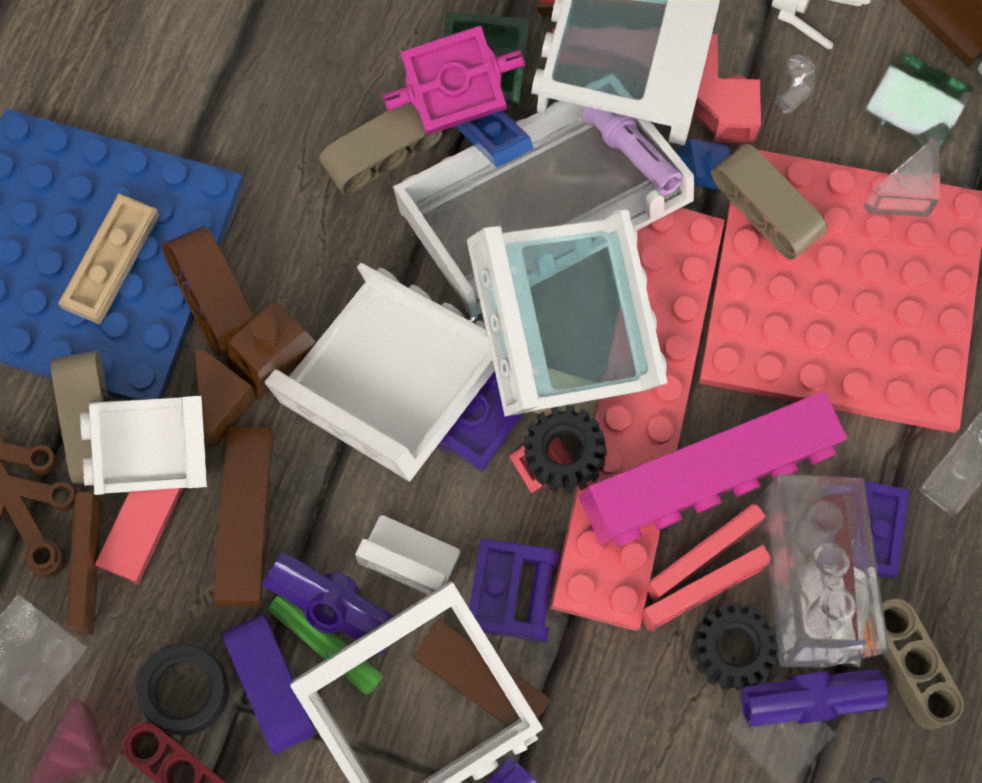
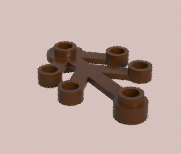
M0 433V523L6 508L28 547L25 560L29 570L40 578H53L59 575L65 567V553L55 542L45 540L22 498L51 504L58 511H68L74 507L77 492L67 482H57L53 485L9 476L2 461L26 465L35 473L45 475L55 469L57 457L45 445H37L30 449L5 443L4 437ZM38 455H49V460L45 465L35 466V459ZM62 490L70 492L69 499L66 502L56 503L55 498L58 492ZM43 550H49L51 553L49 561L45 564H37L36 557L38 553Z

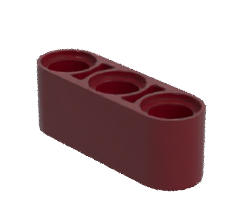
M141 723L133 726L123 738L122 748L125 757L155 783H174L173 774L183 764H191L194 767L195 776L192 783H228L170 735L150 723ZM156 735L159 742L157 752L151 758L141 759L137 751L138 744L145 736Z

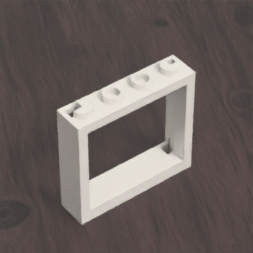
M452 581L291 682L292 690L350 783L373 782L323 703L317 690L449 607H452L520 719L420 783H460L471 775L474 780H478L498 767L497 758L510 750L515 755L525 751L528 745L538 740L536 734L543 730L541 724Z

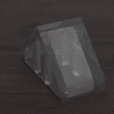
M931 139L872 190L863 208L868 213L929 217L940 200L939 144L934 139Z

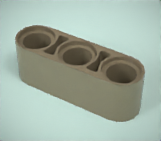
M412 103L386 111L334 141L321 152L319 161L340 192L347 195L360 190L430 149L441 139L443 130L427 135L420 113Z
M744 144L711 171L713 181L719 190L787 259L795 260L827 234L826 222L819 212L752 145Z
M97 350L51 359V375L69 475L74 485L84 483L83 458H92L91 439L82 440L80 413L89 412V403L109 402L103 363Z
M890 599L885 601L869 615V620L872 623L875 649L912 718L919 726L929 730H936L954 723L963 712L964 702L961 693L917 613L904 600ZM883 613H890L899 620L900 632L898 634L891 633L884 627L882 622ZM868 620V633L869 638L872 642L870 624ZM906 654H913L921 661L923 669L920 676L912 674L906 668ZM930 695L937 696L943 701L945 706L943 718L936 717L929 710L928 698Z

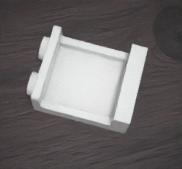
M201 396L89 403V412L80 413L82 440L91 439L92 458H83L84 486L94 485V495L207 487Z

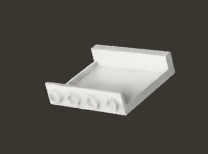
M360 263L357 268L365 280L362 287L289 377L275 369L264 383L281 404L410 482L495 371L485 322L477 321L474 324L465 319L464 315L451 304L444 302L441 306L433 302L429 295L419 287L411 285L407 288L400 284L387 270L378 268L376 271Z

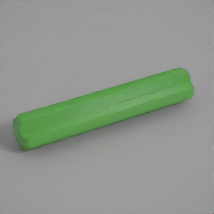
M278 595L269 606L271 614L324 660L348 646L335 633H323L313 628L306 620L305 610L282 596ZM366 660L343 674L363 694L372 693L383 678L382 674Z

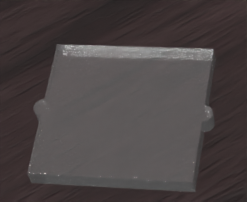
M777 676L773 679L772 682L776 683L783 681ZM743 712L725 728V731L776 783H790L805 766H813L815 764L814 757L836 735L822 720L805 724H797V721L748 728Z

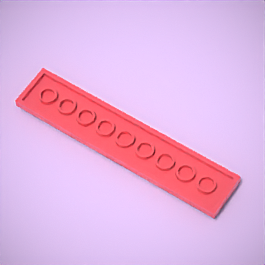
M679 208L637 231V250L641 266L647 275L646 290L650 307L655 313L657 320L656 334L660 351L666 360V378L668 383L643 392L596 400L593 418L598 421L600 430L603 431L607 456H605L606 464L604 469H599L598 471L599 478L595 482L591 479L587 481V488L677 451L725 220ZM619 302L600 383L631 378L634 375ZM577 486L550 609L637 631L641 627L642 613L646 603L647 588L652 574L660 530H657L655 524L640 529L641 538L626 545L617 547L613 540L600 546L578 497L587 488L580 491L579 486Z

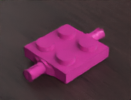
M478 26L400 52L406 69V87L383 93L382 95L388 111L412 103L420 113L425 132L429 135L506 110L507 106L501 90V73L524 67L525 64L520 49L495 57L493 51L487 46L482 27Z

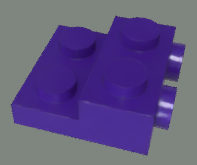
M493 372L437 447L446 453L450 450L483 473L526 413L510 416L504 415L496 373Z

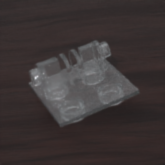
M19 594L0 615V701L29 723L88 650V647Z

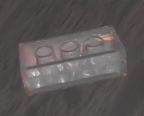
M776 474L761 496L762 512L766 515L763 520L766 548L771 557L768 566L780 666L825 668L886 653L889 647L864 478Z

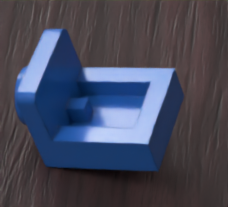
M690 139L685 142V146L681 145L674 150L693 173L694 186L719 189L713 181L711 171L731 155L729 146Z

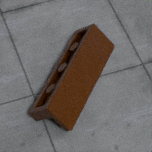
M899 0L967 67L982 56V0Z

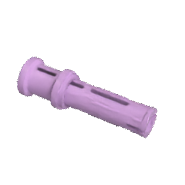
M584 107L582 112L583 120L589 126H596L602 132L603 141L609 147L619 148L644 176L654 184L662 195L671 194L679 187L682 182L680 179L682 178L681 173L670 165L660 152L638 132L635 118Z

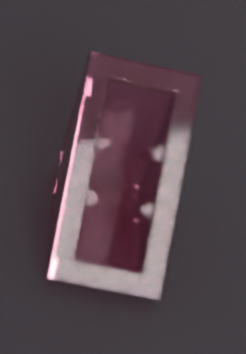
M75 698L71 700L29 783H76L111 769L92 707Z

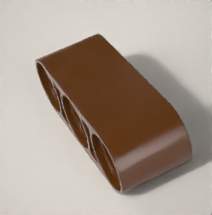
M202 226L164 242L162 249L165 260L209 347L214 354L222 356L228 353V343L231 338L251 322L254 316L213 235L205 226Z

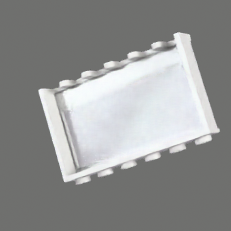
M613 75L586 87V89L609 92L612 95L632 99ZM556 101L546 108L545 113L538 112L516 122L531 137L533 150L498 168L475 146L454 156L446 157L431 168L417 175L409 176L403 182L393 186L399 211L406 218L466 307L469 316L473 318L481 314L482 309L467 239L483 228L501 226L502 233L605 220L621 210H629L631 223L635 226L636 231L694 201L693 173L651 121L635 118L638 132L682 175V178H680L682 180L681 184L671 194L662 195L654 184L644 176L619 148L609 147L603 141L602 132L596 126H589L583 120L582 112L585 106L565 101ZM592 238L523 248L521 252L529 288L606 247L605 241L602 238Z

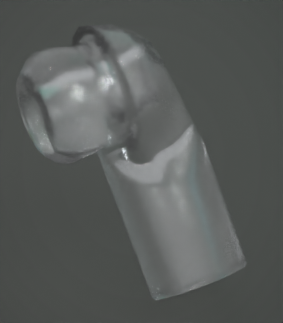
M793 55L786 63V69H789L787 73L792 77V85L775 100L777 107L785 114H790L815 91V64L806 55Z

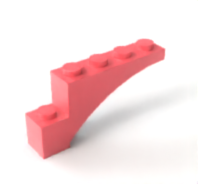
M570 26L566 33L558 65L579 66L603 71L646 87L660 30L649 29L644 32L623 31L619 28L583 30L579 27ZM712 34L692 117L713 134V142L754 144L761 126L760 80L747 79L743 76H730L726 79L718 78V34Z

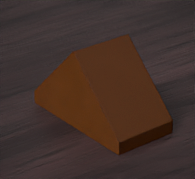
M204 349L195 350L198 395L201 396L204 440L208 447L217 446L228 434V428L234 427L257 398L252 386Z

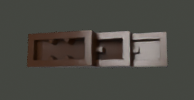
M228 428L216 552L215 606H261L269 537L268 513L272 486L270 471L274 445L273 428Z

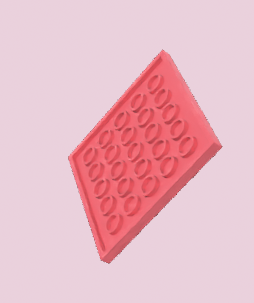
M758 150L819 212L826 222L828 231L827 234L795 260H789L778 252L729 201L698 384L790 402H798L825 391L833 409L837 411L956 433L960 429L982 247V191Z

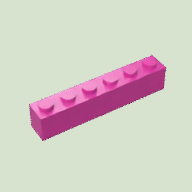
M822 391L591 485L578 497L600 546L614 540L617 547H621L641 538L640 529L655 524L657 530L664 529L681 521L680 512L694 507L697 514L721 504L719 496L733 491L736 497H740L761 487L758 481L761 478L772 475L774 481H778L799 471L796 464L804 460L810 459L811 464L816 465L837 455L834 447L848 438L826 392Z

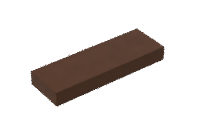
M77 492L74 502L66 626L77 635H94L98 568L95 566V563L99 557L102 502L94 495V492Z
M439 619L412 656L413 659L506 727L519 720L520 717L475 644ZM505 667L536 718L539 719L551 702V699Z

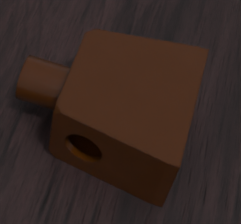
M273 302L229 341V369L250 384L257 400H260L270 391L264 382L276 369L288 375L301 363L317 342L277 302Z

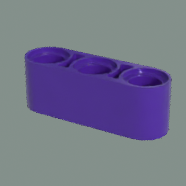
M263 613L222 632L228 652L273 755L316 736L317 733L310 717L290 686L294 679L265 614Z

